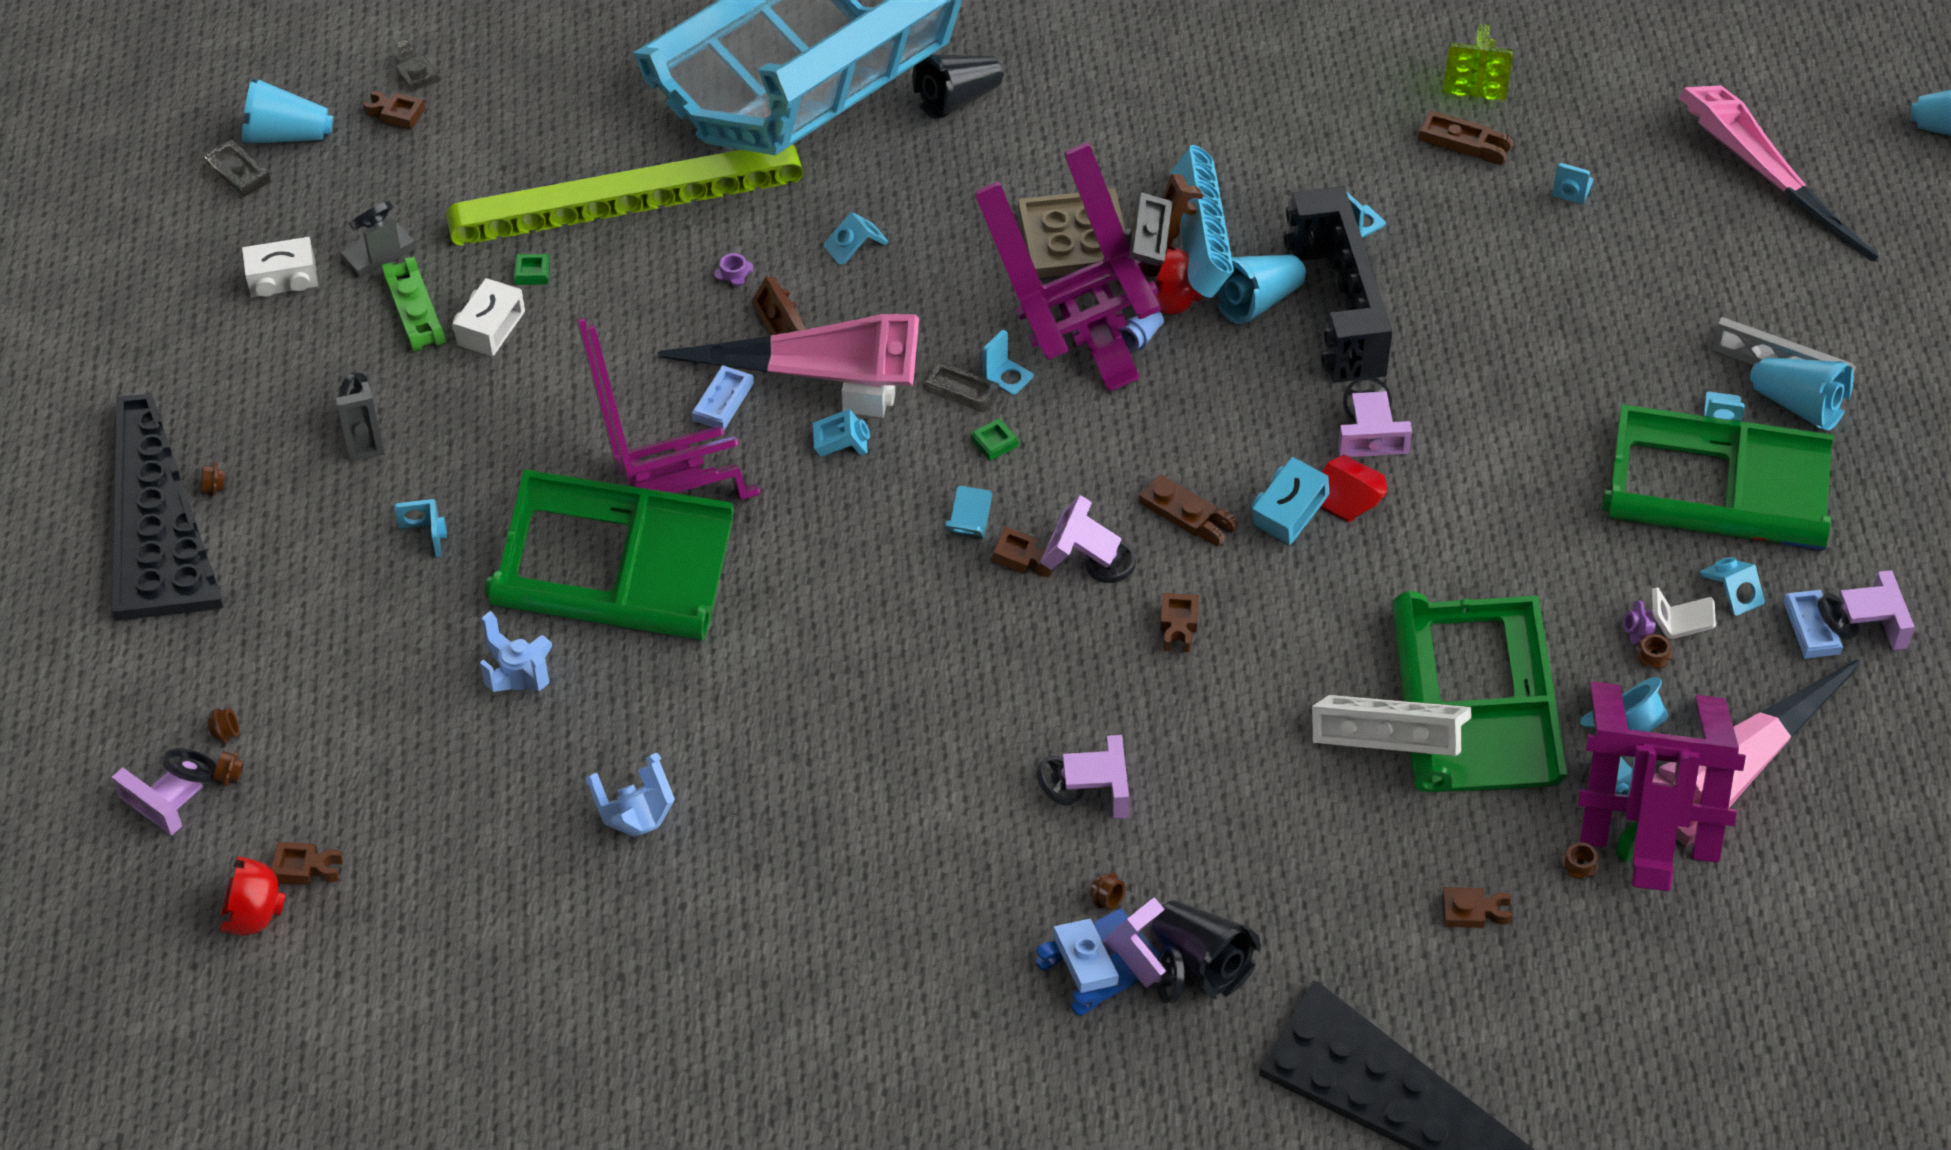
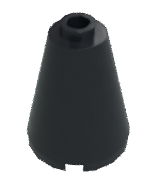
M931 54L914 65L912 72L914 93L920 92L923 102L918 104L929 117L933 119L943 118L1000 86L1004 71L1001 63L993 56Z
M1175 900L1161 905L1164 910L1152 920V930L1165 947L1178 948L1182 955L1184 970L1204 994L1212 999H1217L1216 995L1219 993L1227 997L1246 982L1256 966L1251 961L1254 950L1260 953L1261 943L1258 934L1248 926Z

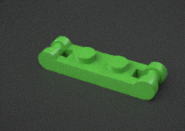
M415 257L404 258V262L392 265L391 262L382 264L381 267L412 352L423 350L422 346L433 343L436 346L446 344L442 326L434 311ZM409 275V278L397 280L398 277Z

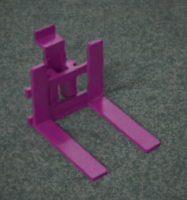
M1084 143L1064 152V157L1104 258L1101 261L1046 285H1042L1001 184L995 182L975 191L974 194L1021 306L1015 308L1020 321L1027 318L1034 332L1028 335L1032 347L1040 345L1047 360L1068 351L1062 335L1070 332L1077 347L1087 343L1107 389L1113 391L1139 379L1138 371L1119 331V328L1127 325L1121 309L1132 305L1138 319H1143L1159 312L1161 308L1154 296L1159 293L1154 280L1148 283L1140 269L1145 266L1144 262L1128 258L1129 245L1092 148L1089 143ZM1118 278L1125 293L1114 297L1108 282ZM1092 291L1098 305L1080 312L1074 299ZM1055 305H1058L1064 319L1057 323L1049 309Z
M584 317L576 319L615 468L630 483V486L677 493L732 478L735 493L740 500L760 494V488L756 484L744 485L740 467L736 464L715 469L714 466L701 469L700 465L704 464L703 455L739 446L738 439L735 436L695 447L688 445L724 435L722 426L704 429L628 450L596 328L593 324L587 326ZM670 449L673 452L643 461L637 459Z
M1590 682L1589 690L1595 735L1588 734L1586 751L1593 752L1587 790L1580 789L1578 806L1584 807L1580 842L1596 847H1606L1612 810L1626 812V820L1637 821L1632 855V886L1668 892L1671 890L1673 880V856L1678 826L1689 828L1690 821H1697L1692 855L1695 860L1710 862L1720 861L1725 826H1735L1737 810L1729 808L1734 771H1744L1746 755L1739 753V746L1726 699L1704 695L1695 696V707L1703 739L1628 729L1621 686ZM1621 756L1634 757L1628 795L1615 794ZM1656 760L1676 763L1673 784L1653 782ZM1699 766H1706L1700 804H1693Z

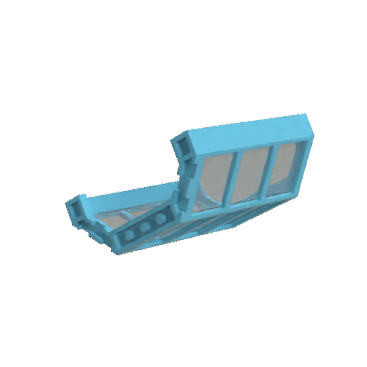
M718 0L634 51L633 54L645 82L652 89L659 87L669 98L666 104L681 120L688 118L698 129L695 135L704 143L777 155L947 45L950 41L962 0H884L875 7H863L857 0Z

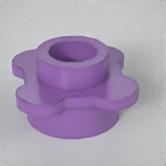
M730 253L721 258L720 268L714 271V277L719 281H729L733 286H741L745 283L747 274L753 272V264L748 261L746 262L745 257L740 254Z
M1635 601L1632 611H1628L1623 620L1624 630L1630 634L1631 643L1637 645L1640 642V638L1654 633L1656 620L1653 616V611L1651 609H1644L1642 601Z

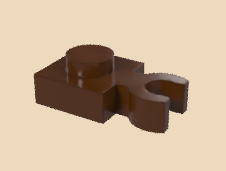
M371 91L372 103H363L364 113L367 116H381L382 123L410 130L425 110L423 99L394 92L391 98H387L380 91Z
M1004 526L991 561L1021 573H1025L1027 566H1029L1038 575L1043 577H1050L1053 571L1040 563L1047 547L1037 548L1035 547L1037 538Z
M1162 593L1160 630L1166 631L1164 634L1165 651H1170L1173 641L1180 640L1185 644V652H1190L1192 647L1191 632L1197 633L1199 595Z
M278 841L271 869L277 876L278 883L310 885L312 876H319L326 882H337L339 880L337 868H327V866L343 864L342 853L335 849L325 850L318 854L316 844Z
M1443 888L1444 927L1484 928L1485 918H1490L1497 924L1511 923L1512 912L1500 911L1497 908L1500 905L1510 906V894L1500 892L1492 895L1490 898H1484L1483 888Z

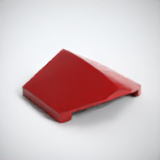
M1346 455L1327 462L1322 473L1328 476L1330 494L1320 508L1346 522L1354 521L1355 517L1376 507L1387 494L1385 475Z

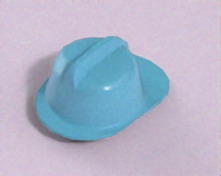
M1649 678L1622 694L1628 729L1650 732L1667 720L1668 712L1657 692L1662 685L1660 678ZM1592 710L1581 718L1580 724L1583 727H1595Z

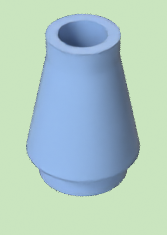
M1160 312L1143 319H1138L1137 316L1126 320V326L1119 328L1128 350L1135 351L1145 348L1157 329L1164 323V318Z

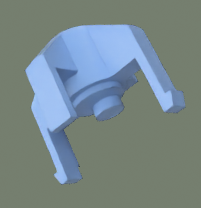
M490 611L484 615L480 622L483 624L487 649L500 665L494 671L493 667L485 660L480 662L484 684L493 692L511 689L540 691L548 685L549 677L545 657L551 650L552 643L543 635L530 644L523 639L510 642L499 633L497 618Z
M658 753L646 757L648 766L638 769L644 786L635 789L634 784L619 789L620 796L617 797L618 800L608 802L597 773L586 777V785L590 788L604 825L633 837L660 827L675 799L659 761L662 758Z

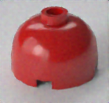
M1169 245L1165 255V262L1162 264L1157 277L1156 286L1159 293L1154 295L1161 308L1159 312L1166 315L1181 314L1188 310L1193 300L1200 302L1202 297L1191 286L1188 279V253Z
M236 856L233 867H235L234 877L229 878L221 916L230 911L228 922H222L219 932L249 936L265 929L273 915H281L285 893L278 892V878L274 871L266 864L250 858Z

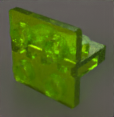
M1478 23L1475 45L1457 42L1449 43L1442 92L1453 93L1459 96L1469 95L1485 97L1491 100H1506L1514 51L1512 49L1495 47L1496 39L1489 38L1491 25Z

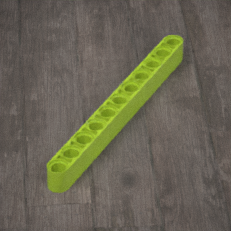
M793 144L777 155L736 150L462 201L448 207L446 210V220L452 242L462 246L465 242L472 244L497 239V236H503L504 238L529 233V230L534 229L535 231L562 227L561 224L566 223L568 225L594 221V218L598 217L605 219L626 215V212L630 211L637 213L658 209V206L661 205L669 207L690 203V200L693 199L700 201L722 197V194L725 193L732 195L753 191L757 187L764 189L785 185L789 181L796 183L803 177V169Z

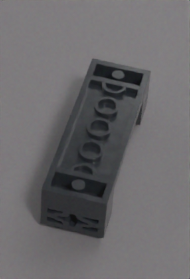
M1345 186L1292 192L1291 206L1286 207V219L1289 230L1284 231L1286 250H1292L1293 255L1298 257L1300 261L1330 257L1332 268L1339 270V291L1347 295L1345 301L1346 311L1330 313L1329 327L1324 328L1323 335L1326 351L1321 352L1323 371L1330 372L1333 383L1354 381L1365 376L1375 378L1386 377L1392 328Z

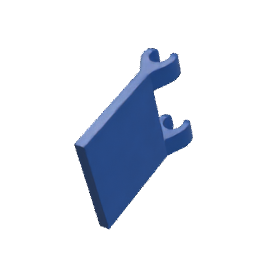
M1121 908L1093 922L1102 942L1129 918ZM1140 931L1137 934L1138 937L1158 959L1159 953ZM1055 941L1045 942L1036 949L1039 957H1036L1035 963L1042 971L1049 969L1063 959ZM1117 952L1111 955L1110 959L1119 975L1118 985L1080 993L1078 989L1074 991L1072 997L1075 1002L1071 1004V1008L1078 1016H1082L1107 998L1140 982Z

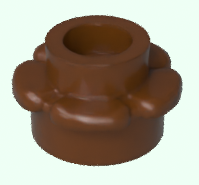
M214 462L213 466L203 465L201 493L215 496L216 491H223L225 471L218 470L216 462Z
M1659 634L1645 636L1636 647L1638 652L1637 658L1645 666L1650 665L1653 668H1663L1668 664V660H1671L1673 657L1669 640Z
M218 708L212 711V717L208 719V728L215 740L222 739L224 744H228V739L239 736V723L231 708L224 710Z
M223 751L219 757L213 780L222 782L225 787L229 785L230 781L238 783L242 773L244 761L238 760L239 753L237 751L234 754Z
M1577 842L1572 844L1567 849V853H1564L1561 857L1562 867L1567 869L1568 874L1574 878L1592 877L1599 870L1597 851L1588 843ZM1577 861H1583L1584 864H1578Z
M1113 872L1098 876L1093 881L1090 889L1093 903L1099 909L1102 906L1109 910L1115 909L1123 900L1125 883L1119 880L1118 876Z

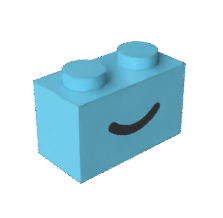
M1292 457L1285 467L1280 466L1276 470L1271 485L1265 493L1260 492L1254 499L1251 507L1254 526L1290 545L1329 496L1328 476Z

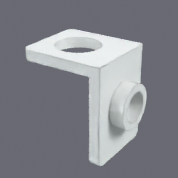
M1659 588L1652 589L1653 616L1667 638L1675 639L1716 627L1715 602L1712 597L1670 607Z

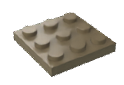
M1107 189L1122 229L1125 232L1116 189ZM1079 193L1018 199V211L1025 244L1039 278L1069 275L1104 258Z

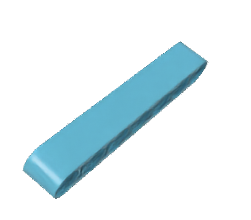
M1191 145L1171 170V174L1183 175L1188 186H1197L1203 194L1202 199L1192 198L1188 201L1194 204L1197 212L1193 215L1183 212L1180 219L1183 249L1188 253L1189 257L1187 270L1189 282L1198 293L1212 298L1233 273L1234 268L1214 161L1205 150L1196 145Z

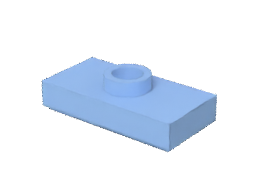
M722 365L692 411V420L710 427L722 426L725 430L753 386V375Z
M1821 590L1787 593L1783 600L1804 659L1840 655L1843 647L1839 636L1829 628L1818 610L1817 601L1823 596Z
M1091 918L1054 926L1053 938L1080 993L1118 985L1119 975Z

